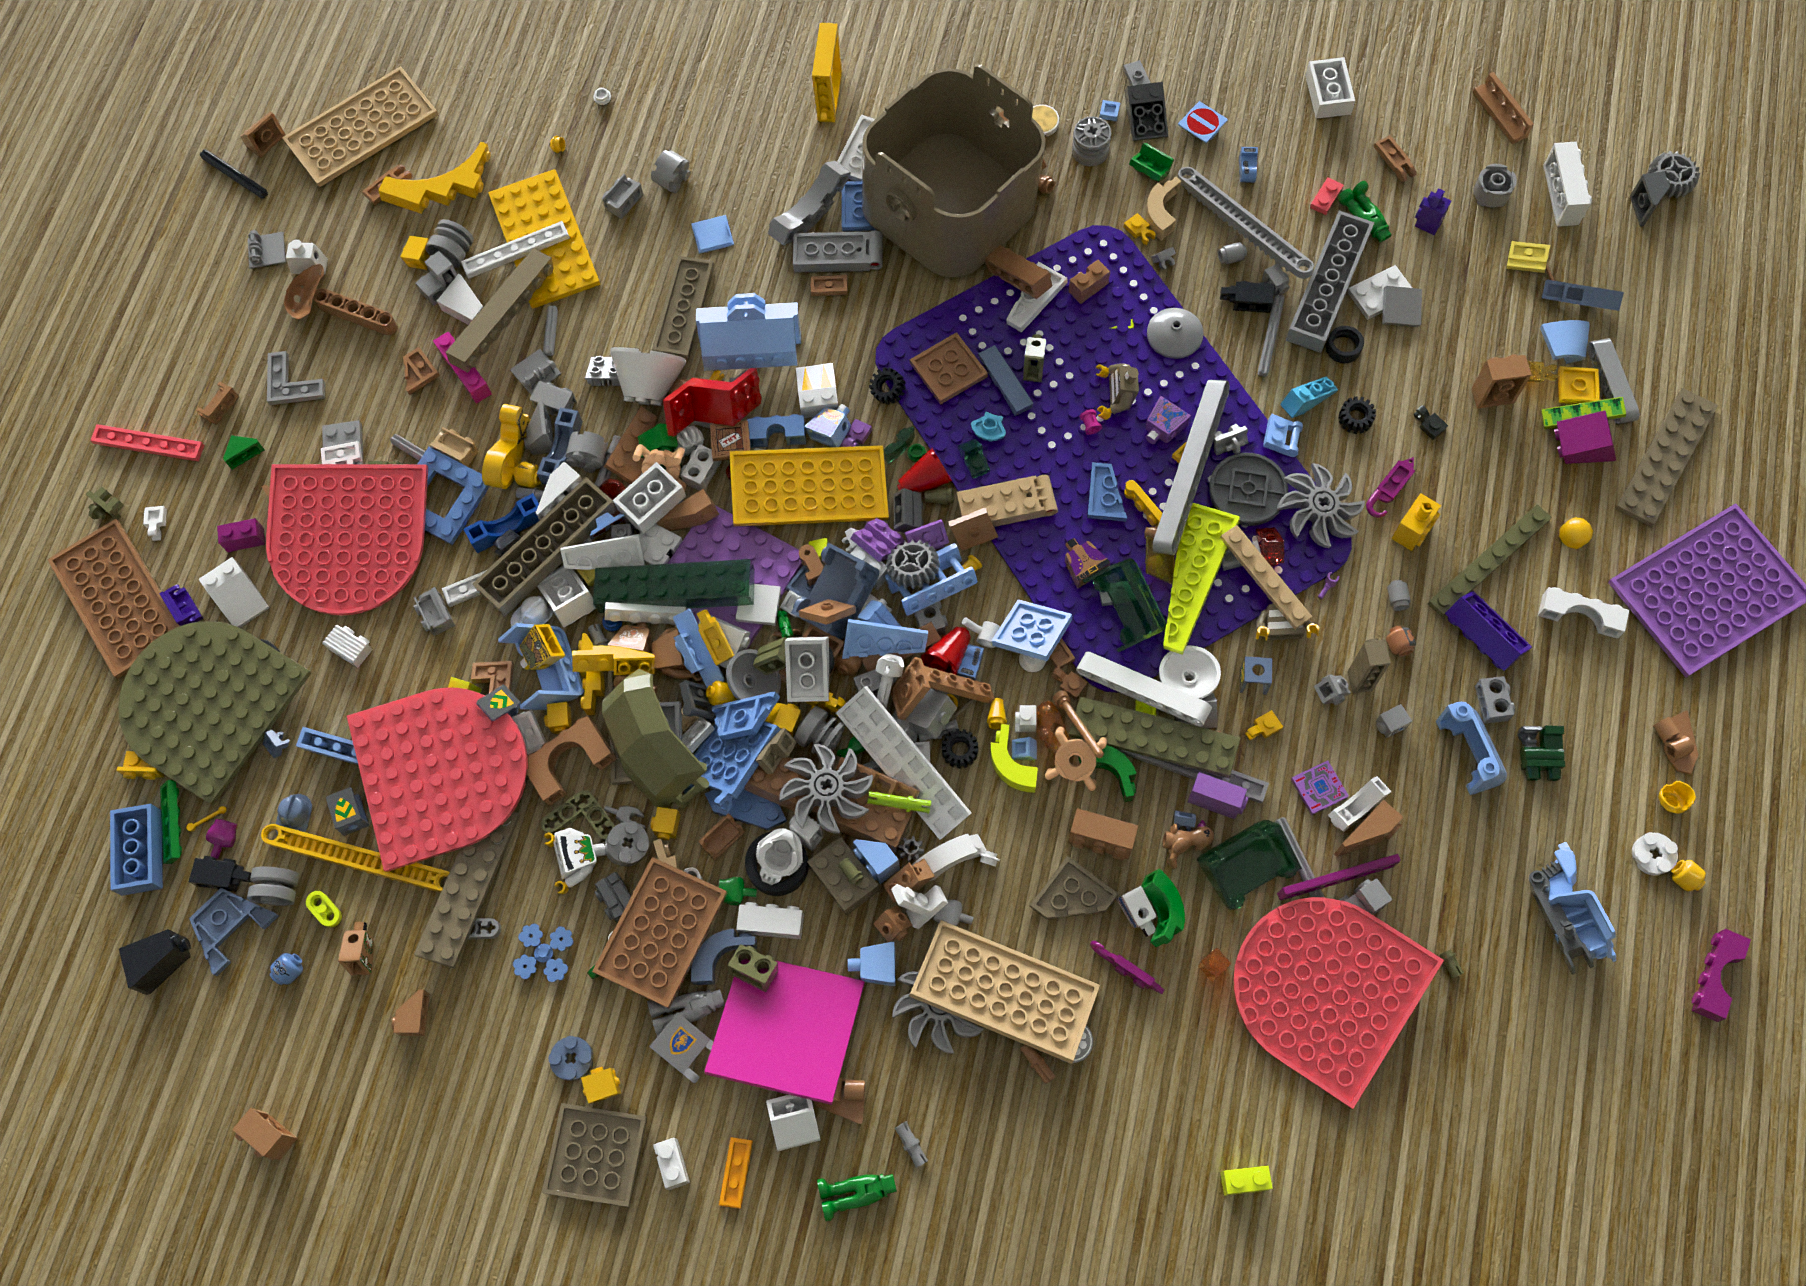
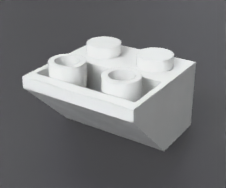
M793 1095L766 1100L777 1151L820 1141L812 1100Z

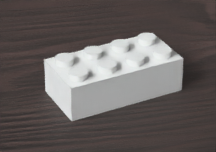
M1577 142L1554 143L1543 165L1557 227L1579 225L1592 203V198L1587 190L1588 181L1585 180L1584 176L1585 168L1580 159L1581 150L1578 149Z

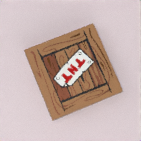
M748 420L739 421L735 426L710 424L713 461L730 460L729 451H751Z

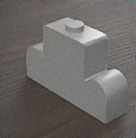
M930 688L906 720L898 719L896 711L892 717L915 743L917 733L934 739L938 738L957 709V706L946 695L947 692Z

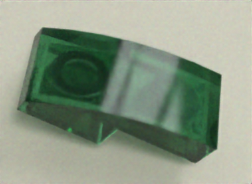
M913 426L900 430L896 434V443L889 444L883 450L884 459L888 464L903 454L915 438Z

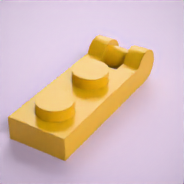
M1134 480L1127 481L1124 491L1125 497L1132 499L1136 508L1140 512L1143 511L1147 516L1146 518L1150 525L1157 527L1162 512Z

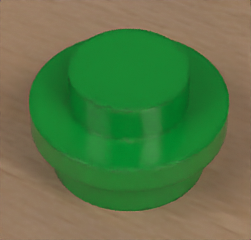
M913 444L907 451L908 458L913 462H917L926 453L925 447L921 444Z

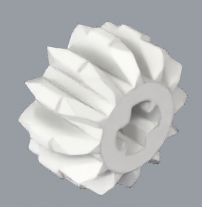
M694 425L687 426L677 434L678 448H684L685 453L683 456H688L694 449H697L699 444L703 445V434Z

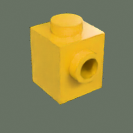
M567 702L547 704V715H544L545 726L552 733L559 734L561 731L572 726L571 708Z
M657 807L656 816L652 817L650 827L658 839H676L681 815L676 809Z

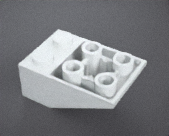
M565 462L549 476L536 511L539 520L582 481L581 476Z

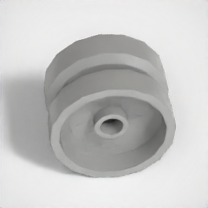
M277 867L252 868L250 881L255 885L249 887L247 899L266 905H293L296 892L291 888L297 886L299 873Z

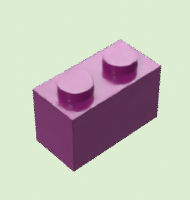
M256 518L217 526L218 543L227 552L265 545L264 527Z

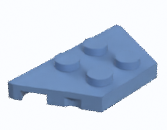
M771 692L712 706V712L716 716L714 720L718 726L719 737L724 741L756 734L780 696L776 692Z

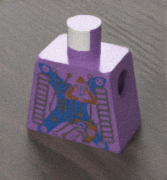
M1160 396L1146 422L1145 428L1149 431L1146 435V440L1151 444H1155L1158 439L1168 443L1189 425L1191 415Z

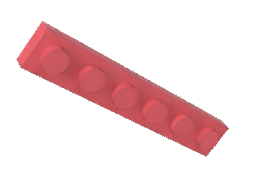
M99 424L96 425L90 440L93 444L197 462H199L205 446L200 441Z

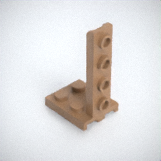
M914 657L906 667L902 676L896 680L890 691L897 717L902 720H906L930 688L988 704L992 703L995 699L990 684L926 667L923 665L922 659Z

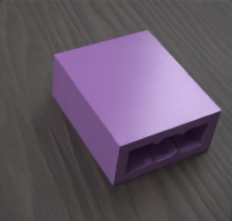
M1199 772L1192 787L1188 803L1235 819L1237 814H1242L1249 797L1245 796L1247 789Z

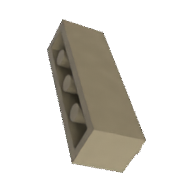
M1374 638L1365 641L1348 669L1353 694L1373 691L1391 662L1385 640Z

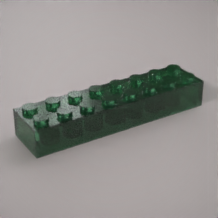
M750 559L595 568L593 605L599 613H605L606 602L686 608L754 605L755 568Z

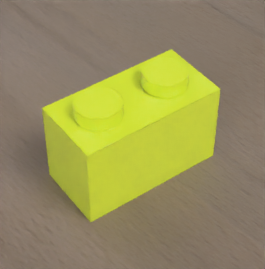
M1269 1166L1225 1170L1220 1173L1224 1196L1273 1189Z

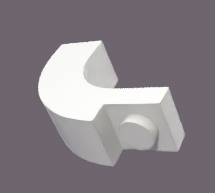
M1376 776L1344 804L1334 809L1328 816L1331 818L1333 825L1344 832L1364 817L1392 791Z
M965 834L932 849L915 861L912 866L925 859L935 876L931 880H935L954 865L979 857L981 853L985 854L986 848L978 834L971 836Z

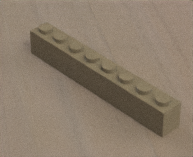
M534 248L528 253L446 351L449 363L467 373L476 366L479 358L488 351L493 341L499 338L503 329L507 328L512 318L520 313L522 306L531 299L536 289H539L546 277L552 274L554 267L550 256Z

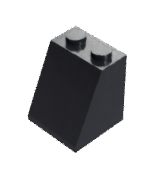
M167 929L119 948L128 988L145 995L151 994L191 957L189 940Z

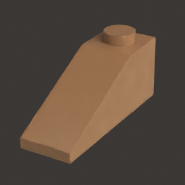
M702 489L676 505L657 524L668 531L703 525L719 515V512L712 499Z

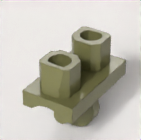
M101 487L95 493L90 490L86 493L96 503V505L90 504L88 507L90 509L89 516L92 519H104L106 517L105 511L114 519L119 520L121 518L118 512L124 504L116 497H113L106 504L105 502L112 496L106 489Z

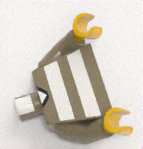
M1124 363L1110 365L1109 368L1097 365L1096 368L1101 370L1099 374H1096L1097 376L1106 378L1110 373V408L1104 406L1097 408V411L1101 413L1098 416L1108 420L1111 413L1116 414L1130 409L1139 392V373L1137 368Z
M1269 604L1260 613L1256 621V639H1259V636H1263L1264 640L1302 639L1305 631L1307 638H1311V633L1319 636V626L1313 624L1311 620L1295 630L1274 604Z

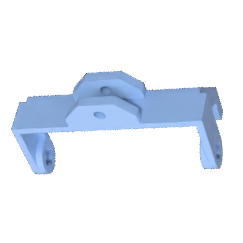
M755 293L736 294L728 301L727 307L697 308L696 325L704 371L797 365L796 344H801L797 303L765 304L763 298Z

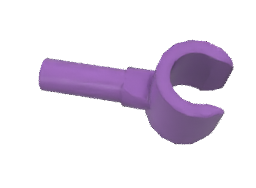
M1332 572L1328 573L1324 588L1318 598L1323 599L1328 589L1337 584L1339 576L1336 580L1330 579Z

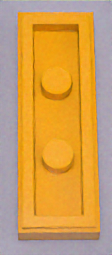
M730 1138L719 1206L742 1208L753 1145L752 1140Z

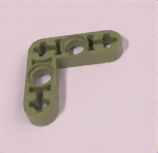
M586 790L578 792L546 815L541 821L542 829L546 833L550 832L555 835L556 832L563 830L584 814L603 841H606L608 835L605 834L601 825L604 823L609 830H612L615 825L592 793ZM584 796L585 798H588L589 802L586 805L585 803H582V797ZM573 803H576L578 805V807L580 808L579 811L573 805ZM566 808L573 809V815L569 818L563 816V811ZM595 811L602 813V817L598 821L591 820V815ZM557 815L563 820L562 823L556 817ZM549 821L554 823L555 827L553 829L548 827Z

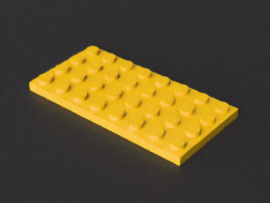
M556 169L488 192L507 243L561 221L570 237L567 240L539 250L552 258L554 269L552 274L543 281L542 286L532 294L529 300L532 309L601 285ZM526 256L514 260L516 268Z
M883 446L729 451L733 527L872 521L876 518L880 520L889 519Z

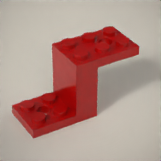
M749 368L733 382L691 378L663 399L668 436H676L693 421L735 426L761 404L762 396L759 390L760 379L757 369Z

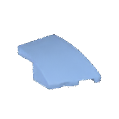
M1567 320L1541 325L1540 330L1553 360L1564 358L1566 364L1585 360L1590 327L1589 322Z

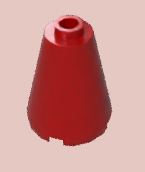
M932 448L898 480L900 484L897 487L899 491L905 488L912 490V492L920 493L947 484L952 479Z
M964 627L952 629L922 654L923 665L957 675L971 640L969 631Z

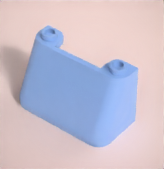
M1456 702L1448 705L1438 717L1436 723L1440 730L1445 728L1452 731L1453 736L1463 733L1478 766L1477 770L1471 773L1472 781L1466 785L1469 794L1473 795L1501 785L1507 778V772L1479 713L1466 702Z

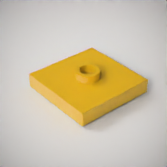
M1560 366L1558 368L1559 403L1579 404L1600 400L1599 369Z

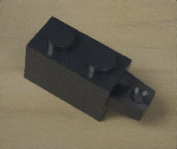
M1236 281L1235 286L1221 287L1220 300L1233 303V311L1270 313L1273 305L1274 284Z
M204 856L203 859L195 858L188 881L197 887L222 888L234 892L237 891L240 882L252 883L250 881L251 872L243 871L244 867L237 865L235 860L224 858L223 861H217V858L211 856Z

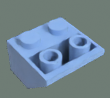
M858 839L853 841L855 856L862 864L866 865L868 873L879 884L900 870L898 858L886 843Z

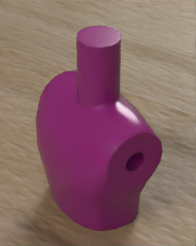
M215 819L214 824L206 834V840L214 844L211 857L218 859L222 847H233L236 840L237 824L222 819Z

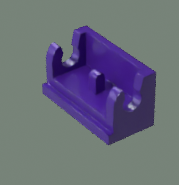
M175 585L159 593L176 623L180 626L203 619V616L184 587L180 589L179 585Z

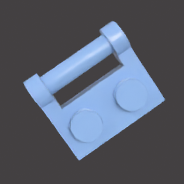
M1271 414L1268 419L1263 446L1284 455L1296 457L1299 451L1297 447L1299 435L1303 429L1302 422H1292ZM1287 430L1292 432L1289 446L1285 445Z

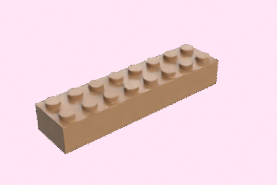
M787 757L781 759L773 774H767L758 765L754 774L745 785V790L795 812L798 800L808 795L796 796L780 802V792L783 786L793 778L809 779L784 768L787 762L793 760ZM869 793L858 799L844 796L849 801L869 809L868 813L860 818H843L836 807H831L832 815L840 832L858 840L886 843L894 854L898 850V846L904 837L913 811L906 812V809L867 804L868 798H874L868 797ZM814 806L809 814L810 818L817 822V813L820 806Z

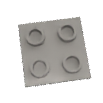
M256 230L250 231L248 234L250 269L286 262L284 232L260 236Z
M541 349L510 369L531 395L539 381L544 383L551 382L561 375L554 361H550Z
M591 357L585 376L587 383L591 384V386H605L607 380L608 386H611V381L612 386H620L612 357Z

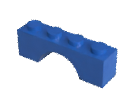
M532 493L517 501L512 511L504 517L494 521L480 520L464 528L477 554L493 546L492 543L509 529L518 533L538 523L540 520L536 515L539 503Z

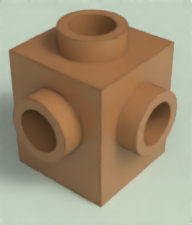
M897 905L884 911L874 923L875 927L888 942L904 939L908 935L907 930L913 925Z

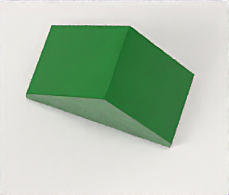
M231 435L223 460L233 470L265 451V449L257 439Z

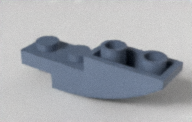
M1546 279L1542 298L1619 311L1624 292Z

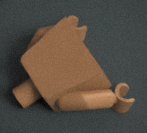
M678 628L666 629L651 644L652 654L655 656V669L661 671L663 675L674 679L689 680V678H692L695 683H701L703 679L695 677L696 674H700L699 671L691 674L684 665L682 654L676 649L674 637L680 634Z

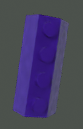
M1474 591L1460 597L1445 613L1448 616L1449 622L1454 626H1458L1463 631L1462 634L1468 640L1476 643L1478 650L1485 655L1487 654L1492 659V663L1503 671L1511 667L1532 648L1526 640Z

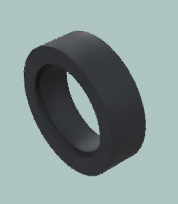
M770 831L760 835L751 843L745 856V868L750 881L759 891L771 896H783L798 889L805 881L809 870L808 856L802 844L803 863H801L800 868L788 879L773 885L763 882L757 870L756 848L759 841L772 832Z

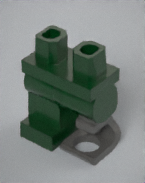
M1522 726L1518 729L1517 736L1522 744L1525 745V747L1520 749L1521 770H1525L1528 781L1540 780V771H1546L1547 781H1558L1561 779V769L1565 767L1563 750L1564 726ZM1538 733H1539L1540 747H1537V746H1536L1537 740L1535 739V737L1537 736Z

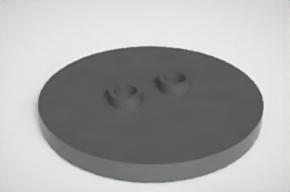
M1238 453L1227 457L1214 469L1209 483V495L1216 510L1240 516L1239 525L1255 526L1269 522L1281 512V510H1277V505L1281 498L1288 493V483L1284 481L1285 475L1281 468L1269 458L1255 453Z

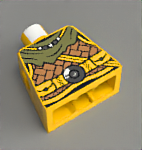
M550 624L534 625L520 645V650L524 656L520 664L526 670L546 669L565 656Z

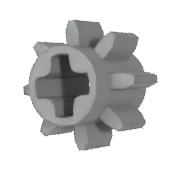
M914 836L909 840L903 838L904 845L898 846L899 850L904 851L900 854V857L908 858V863L913 859L918 860L919 854H924V850L919 848L923 844L922 841H915ZM911 846H914L915 850H913L912 853H909L908 849H910Z

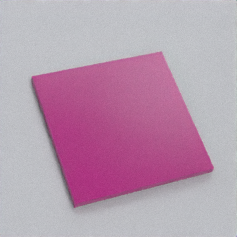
M744 959L740 963L747 964L750 960ZM776 961L778 962V973L766 992L734 977L704 1071L705 1074L832 1105L865 981ZM763 968L760 969L758 972L764 974L767 973L769 970Z

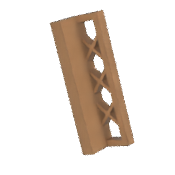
M1490 73L1484 84L1474 88L1473 94L1509 141L1514 144L1528 137L1534 123L1495 73Z

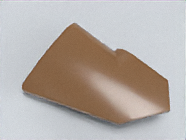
M1683 711L1672 718L1667 717L1659 721L1653 727L1664 742L1665 754L1676 771L1690 775L1699 754L1688 711Z
M839 1078L833 1104L830 1105L814 1101V1103L821 1109L862 1124L865 1081Z

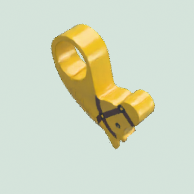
M503 404L499 413L501 422L500 439L485 456L482 467V480L487 486L507 489L515 478L513 476L514 468L521 462L525 447L524 438L527 437L526 429L531 419H529V415L523 414L522 407Z

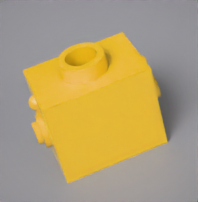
M409 236L400 256L408 267L428 269L425 261L430 257L425 250V246L429 241L428 238Z
M603 1067L595 1068L590 1071V1075L581 1078L584 1087L583 1093L588 1103L593 1104L621 1094L620 1080L617 1078L614 1068L605 1070Z

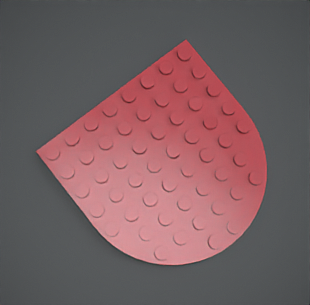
M272 464L266 552L268 562H270L273 575L278 584L288 595L303 606L329 615L359 614L375 609L391 600L407 585L421 560L425 535L428 466L415 464Z
M438 688L347 715L385 872L473 845L487 838L490 833L495 831L500 825H503L517 807L526 785L525 779L528 769L526 744L518 725L508 713L495 721H491L478 707L477 701L485 695L462 688Z
M1326 897L1303 898L1288 902L1272 910L1250 930L1240 947L1234 967L1235 1000L1243 1023L1252 1037L1266 1052L1351 1109H1354L1444 960L1354 904Z

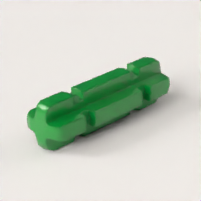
M779 610L777 621L782 638H793L788 614L785 610Z

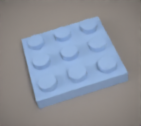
M1017 600L992 639V644L995 647L1048 661L1070 625L1072 614Z

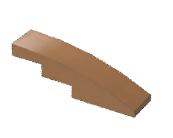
M844 757L840 758L835 771L839 770V767L843 764ZM857 763L854 777L845 781H855L873 775L870 791L903 797L910 795L917 799L920 792L903 782Z

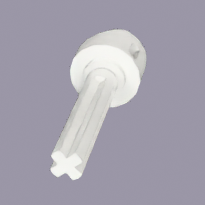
M893 654L884 655L878 659L876 671L882 674L877 699L885 709H887L893 677H901L904 669L902 657Z

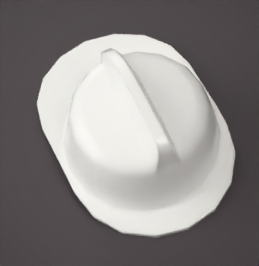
M529 597L513 613L510 621L511 627L516 623L545 624L552 617L553 611L544 597Z

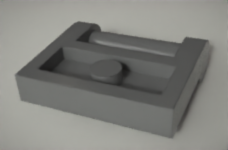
M687 680L681 682V696L684 702L683 714L689 717H701L708 722L715 723L714 719L716 716L711 709L713 705L709 703L708 697H706L707 687ZM695 705L705 707L707 711L695 708Z

